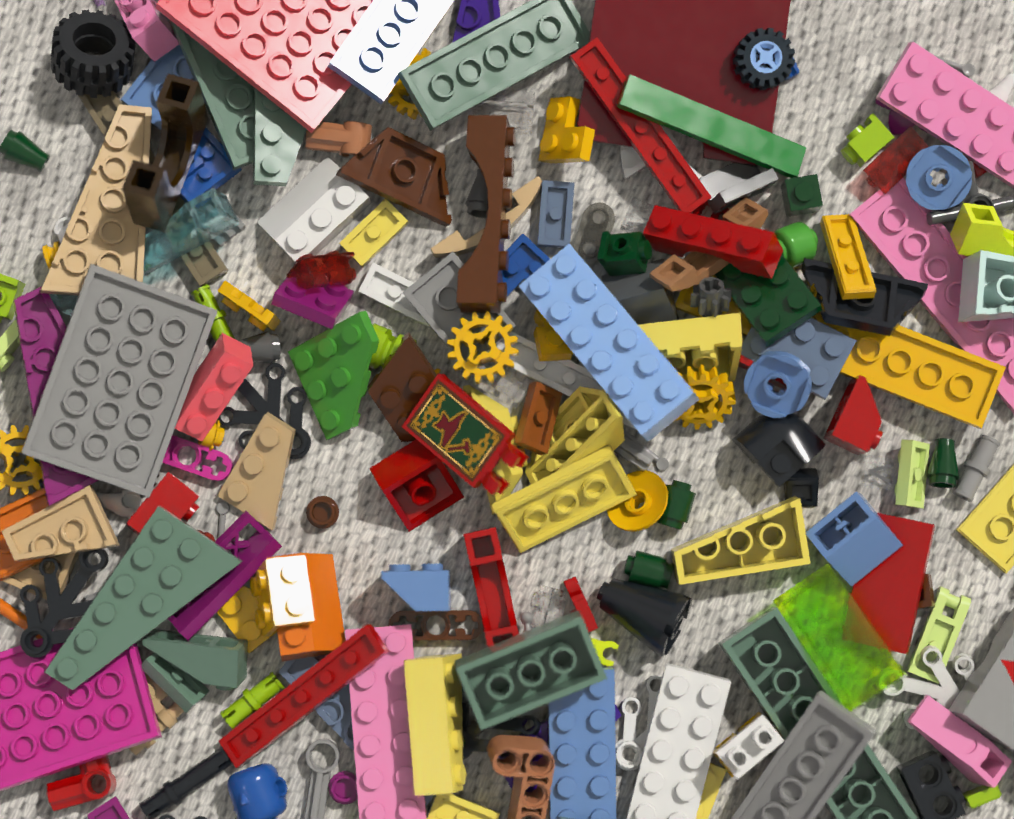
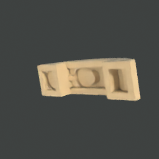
M539 176L512 193V200L516 207L506 213V219H510L511 229L524 217L537 198L542 187V180ZM485 228L467 240H464L457 230L430 248L431 253L435 258H445L452 251L457 256L473 252L479 244Z

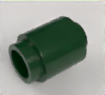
M673 480L671 485L666 484L668 503L657 523L682 530L684 522L688 523L696 493L690 491L692 485Z
M636 550L634 556L628 555L623 574L629 575L628 582L658 589L659 587L667 589L674 564L666 562L667 558Z

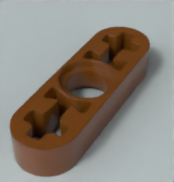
M472 610L399 611L394 613L388 622V626H394V622L400 621V616H406L407 622H417L416 615H423L421 621L423 636H417V629H412L413 640H473L483 630L482 617ZM435 615L442 617L446 623L444 632L439 635L431 634L426 627L428 619ZM449 615H456L455 622H463L466 616L470 615L474 622H478V628H474L470 635L466 634L463 628H455L456 635H449L451 629Z

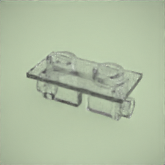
M539 584L538 591L533 593L530 602L533 615L531 629L548 623L550 618L557 619L563 616L567 598H564L566 591Z

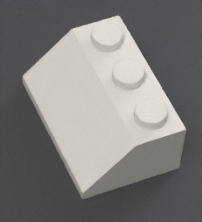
M326 157L257 221L262 229L299 268L304 267L371 204L369 196L358 185L336 175L340 167L329 157Z

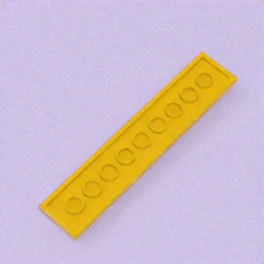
M693 286L681 290L676 301L677 310L698 318L703 317L699 315L698 307L690 306ZM731 299L729 311H723L721 315L741 313V311ZM820 312L811 317L856 340L839 374L852 379L862 375L866 377L869 386L978 429L983 427L1005 371V366L900 325L891 336L825 323ZM741 313L742 335L747 336L752 326Z

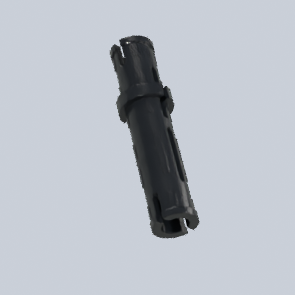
M220 747L212 755L196 764L172 782L169 780L165 782L162 789L139 803L146 817L148 816V819H154L174 804L177 806L183 802L182 799L189 793L233 765L224 749Z

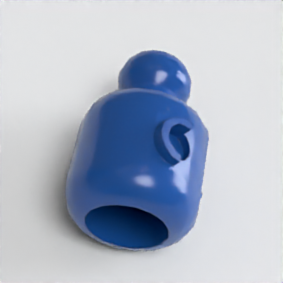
M259 764L236 772L229 777L227 788L237 819H277V816L286 810L287 800L285 795L287 794V785L285 780L279 777L276 768L272 764Z

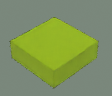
M981 785L964 792L965 805L974 809L1000 798L1001 792L998 785L995 788Z

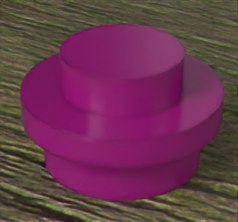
M341 771L332 777L329 783V793L335 802L347 805L358 799L356 774L350 771Z

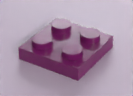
M294 267L274 293L271 304L333 329L350 304L354 291L346 288L344 284L338 281H329L317 276L309 269Z

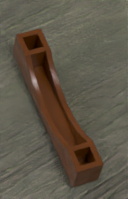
M468 115L466 147L471 159L480 169L486 182L488 214L486 226L479 244L468 261L458 271L456 303L461 313H486V311L500 313L501 302H506L507 283L502 282L503 271H508L509 253L504 251L505 239H510L511 233L510 219H506V208L512 207V189L508 188V177H513L514 159L509 158L510 147H515L516 130L515 127L510 126L507 115Z

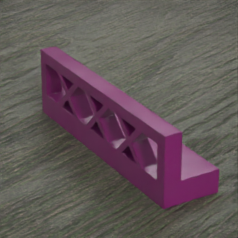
M247 511L215 541L224 549H231L230 553L241 559L242 562L167 618L187 640L256 573L257 569L268 557H272L282 547ZM248 523L257 530L248 540L238 541L239 532Z

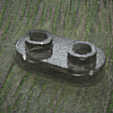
M593 203L586 208L574 241L573 248L588 266H594L599 263L597 257L602 232L609 231L611 234L615 223V214L612 208L605 203ZM597 213H601L605 217V221L601 224H597L593 220V216ZM592 244L595 247V252L593 254H586L583 251V246Z

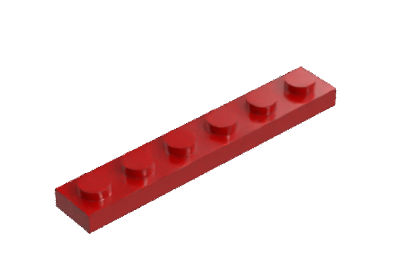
M598 37L572 54L570 60L679 211L691 213L712 198L661 125L617 107L626 76Z
M366 624L218 742L235 768L242 767L386 655L389 649L372 624Z

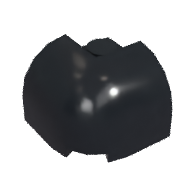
M796 413L789 414L783 418H771L762 414L732 439L753 464L757 463L777 487L785 483L826 446L805 420Z

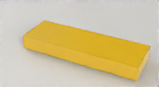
M849 214L822 216L820 226L842 300L874 298L877 290L856 222Z

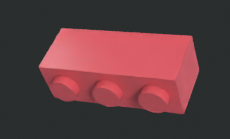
M224 333L220 335L194 374L175 429L197 440H204L253 368L251 347Z

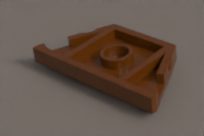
M390 127L381 131L336 173L337 176L440 225L448 226L451 224L452 218L451 214L447 212L446 196L449 195L448 182L445 179V154Z
M409 332L403 336L401 344L394 354H390L385 361L381 372L376 374L368 385V393L401 442L416 440L402 428V425L437 376Z

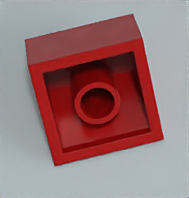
M858 375L849 381L823 437L824 440L856 455L867 453L871 449L875 450L883 434L879 430L882 420L866 377Z
M417 439L369 468L382 492L409 532L464 498L443 462Z

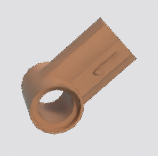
M346 121L343 124L321 122L313 133L308 130L306 131V149L340 153L339 155L349 158V155H356L370 142L372 126L356 121Z

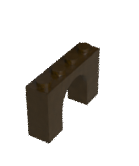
M168 73L156 101L161 117L162 129L154 163L151 165L133 160L122 187L133 223L161 232L166 231L208 122L200 83Z

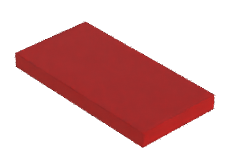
M877 513L904 546L853 586L842 640L908 654L936 525Z

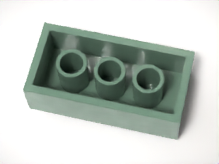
M579 610L455 660L456 671L481 730L607 679Z

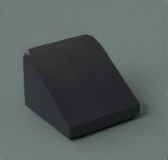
M800 468L784 483V499L796 496L801 499L802 507L818 506L819 476L816 468Z

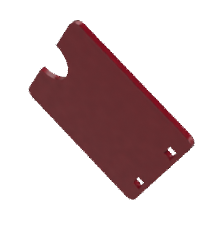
M595 0L589 42L598 37L626 77L631 74L772 133L779 85L771 89L767 88L766 90H759L757 87L755 89L749 88L750 84L747 82L743 84L740 81L742 77L739 74L736 75L734 71L736 65L733 64V58L735 57V48L739 45V42L756 29L763 28V30H766L767 28H773V32L781 31L784 33L782 37L786 39L791 0ZM584 79L577 127L586 126L595 129L593 142L633 148ZM702 142L704 159L759 166Z

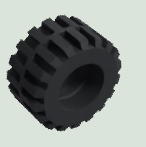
M82 10V14L73 12L69 14V19H61L59 26H56L53 31L51 51L52 73H55V79L58 83H64V88L69 92L75 90L76 95L83 97L84 94H88L90 98H97V95L101 94L104 97L111 96V91L118 93L122 90V86H127L130 81L134 64L135 40L132 38L123 20L117 21L116 16L111 13L105 15L100 10H96V13H92L89 10ZM86 52H94L101 55H89Z

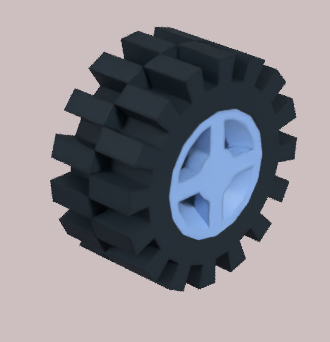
M763 28L756 29L754 32L751 31L735 48L733 64L736 65V69L734 71L736 75L739 74L742 77L740 81L743 84L746 82L750 84L749 88L755 89L757 87L759 90L774 88L792 72L791 68L795 65V59H793L795 50L790 48L789 44L792 42L789 38L785 40L782 37L784 33L781 31L776 33L773 32V28H767L766 30H763Z

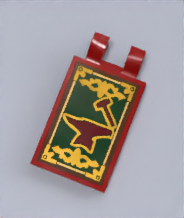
M437 374L402 425V428L470 486L479 488L482 484L492 495H495L497 492L503 494L510 485L506 479L493 471L499 461L502 459L510 468L515 466L522 468L529 456L511 443L516 436L514 432L444 374Z

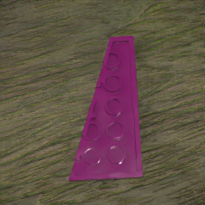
M42 286L13 301L33 419L67 329L48 293H40ZM40 460L48 507L99 481Z

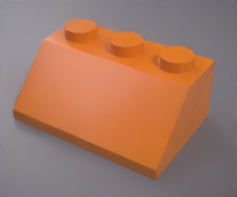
M295 553L267 558L274 559L305 555L315 621L311 624L285 626L277 629L282 662L327 655L346 641L333 554Z

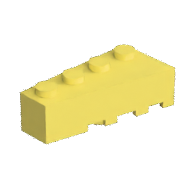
M741 313L638 325L676 371L684 375L687 373L688 366L693 371H698L700 364H703L705 371H710L711 368L717 367L718 375L726 372L728 381H735L742 351Z
M793 496L672 548L671 554L676 582L682 585L811 564L801 499Z
M462 653L422 656L404 660L415 796L453 794L463 790V784L466 782V769L463 764L462 683L455 668V660L462 658Z

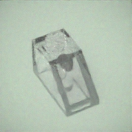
M494 362L481 365L480 369L491 368L496 364ZM507 366L503 368L506 377L502 378L498 373L494 374V383L491 384L487 377H482L481 383L476 384L475 375H471L469 379L465 380L462 377L463 368L455 371L452 375L516 410L528 390L529 383L532 382L515 369Z

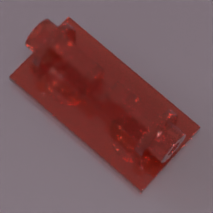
M910 126L863 170L868 175L866 181L873 188L878 186L886 194L906 175L908 164L914 155L929 146Z
M338 251L317 256L306 254L295 261V265L286 276L287 278L296 277L298 286L304 289L326 287L329 283L331 286L347 285L356 279V271L349 265V260L355 254L354 252L339 253Z

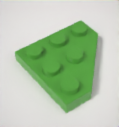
M366 311L352 315L336 324L333 329L329 328L288 351L326 440L333 439L357 427L361 414L358 413L361 398L366 395L372 372L369 370L372 354L377 352L379 344L378 336Z

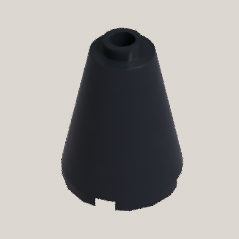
M615 578L610 583L604 582L597 594V600L600 601V609L654 653L662 657L669 653L681 632L679 628L683 618L687 619L692 605V598L684 594Z

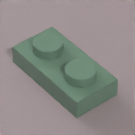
M156 653L150 655L141 664L143 671L186 713L209 692L199 680Z

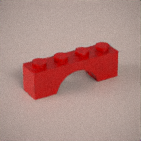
M658 205L654 206L643 231V235L650 242L654 251L670 255L674 254L682 258L687 252H702L729 262L741 272L772 279L783 252V248L774 232Z
M496 527L463 534L488 647L519 635Z

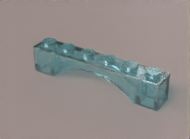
M212 188L185 203L170 218L165 232L153 230L146 234L143 277L239 225L240 223L227 196ZM50 294L58 311L72 315L78 296Z

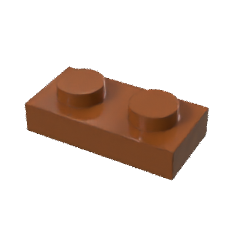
M538 381L529 383L514 444L538 455L548 453L563 393Z

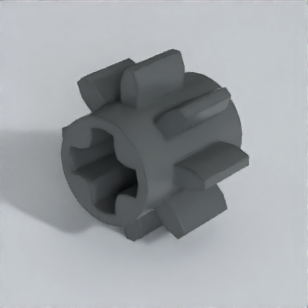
M704 278L699 284L693 286L690 306L698 307L699 315L703 317H717L723 311H729L732 290L731 288H724L723 281L718 278Z

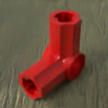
M108 756L79 765L81 772L79 775L47 783V796L52 810L55 812L111 796L116 789V779L112 774ZM97 775H102L106 780V788L100 794L96 793L92 787V781Z

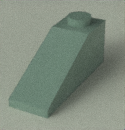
M153 629L142 640V645L200 682L206 685H214L219 690L228 691L238 688L247 677L248 640L194 634L187 640L177 631Z

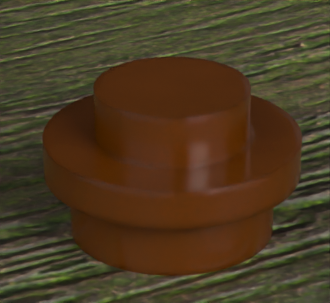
M318 496L312 499L307 506V519L317 528H329L338 520L339 507L332 498Z

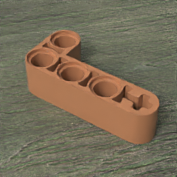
M497 735L488 742L487 754L495 772L502 776L514 777L507 819H522L526 816H532L531 819H545L555 768V760L546 742L541 738L529 736ZM508 751L511 752L508 757L504 759H498V756L501 753ZM543 754L542 758L538 761H531L533 756ZM532 785H537V788L531 792H525V790Z

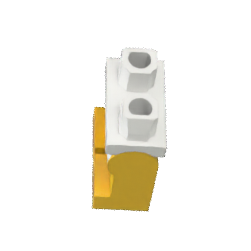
M757 712L737 729L739 732L737 735L732 733L713 750V755L732 778L735 776L739 779L783 743L784 740L766 717Z

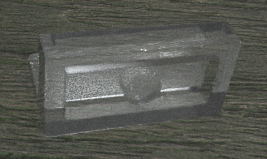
M512 86L468 110V115H507L510 126L515 127L516 134L532 136L535 88Z

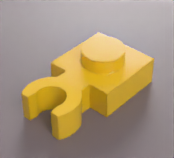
M536 309L534 321L539 327L535 328L533 335L539 362L571 360L572 350L539 310Z

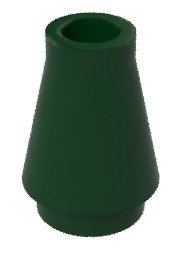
M10 130L0 146V153L5 155L4 159L34 168L40 172L50 158L49 154L40 149L21 131L17 133Z
M940 438L935 440L934 451L926 475L929 478V485L932 487H956L959 472L955 453V441L952 439Z

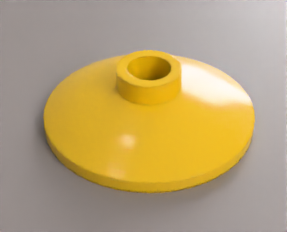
M640 470L627 474L637 495L607 510L613 524L624 531L637 532L649 528L660 519L667 507V486L657 474L650 471ZM645 502L642 507L638 508L640 503Z

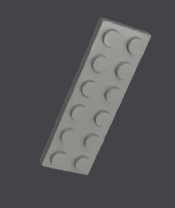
M820 690L731 819H815L877 730Z

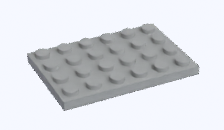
M90 264L21 453L150 497L218 310Z

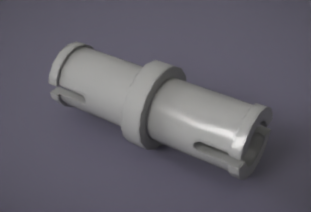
M980 435L971 458L966 459L963 467L965 470L953 491L954 495L968 502L973 501V497L983 477L988 476L990 472L988 469L997 448L1000 446L999 441L987 435Z

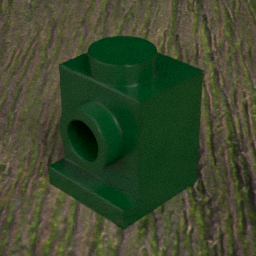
M609 231L602 232L597 259L610 276L646 273L648 260L652 256V247L641 231L610 234Z

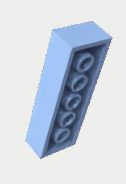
M570 243L519 285L520 289L647 442L700 400Z

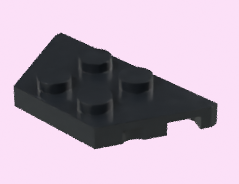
M804 258L801 267L811 293L821 304L822 311L820 313L825 323L891 336L924 297L928 288L926 283L871 272L877 290L874 298L842 300L831 263Z

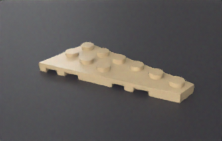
M119 104L40 293L79 296L90 264L143 283L146 227L133 223L122 187L133 160L149 164L152 107Z

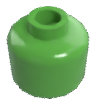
M794 222L774 231L783 248L782 255L792 268L802 265L804 258L813 259L816 256L818 237L815 231L806 224Z

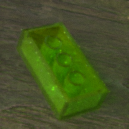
M826 563L773 600L845 708L852 713L908 676L830 564Z

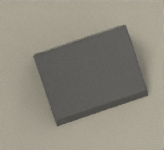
M664 259L647 263L646 273L619 276L602 275L601 282L637 325L679 320L673 292L651 279L649 274L665 261Z

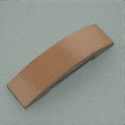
M745 197L722 215L723 221L760 229L769 213L766 208ZM691 252L683 259L673 254L649 274L651 279L673 292L699 284L702 279L711 277L722 270L729 262L702 252Z

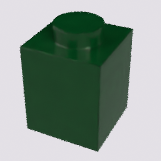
M817 174L785 179L781 184L786 217L814 213L822 208L823 203Z

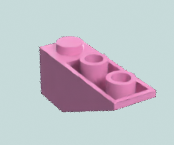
M114 0L132 38L154 62L179 45L168 19L156 9L157 2L155 0Z
M925 695L907 720L973 783L995 788L1012 763L992 741L929 695Z

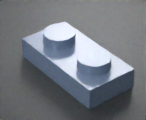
M542 180L537 246L564 248L570 243L574 182Z

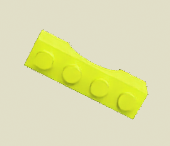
M963 203L950 233L958 254L968 257L980 250L1014 256V231L1002 226L994 206Z

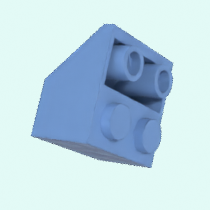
M857 491L806 532V536L823 557L851 587L904 546L864 496Z
M410 564L389 565V571H381V578L415 611L451 610L450 570H443V564H422V571H411Z

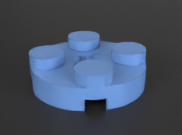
M932 145L920 150L909 162L906 170V185L911 197L922 207L930 210H945L958 205L965 199L972 185V171L967 158L959 150L947 145ZM941 168L945 169L947 172L944 177L948 180L945 185L939 183L936 187L931 184L933 180L932 176H930L931 171L935 170L938 172Z
M764 352L753 361L744 378L745 393H747L748 398L751 400V405L759 413L771 418L786 417L802 409L810 396L812 388L810 368L798 357L788 352ZM777 377L782 378L783 383L787 385V389L781 388L779 392H775L773 390L774 385L769 383V380L776 379Z

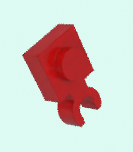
M576 576L563 581L575 608L569 612L580 611L588 633L598 629V625Z

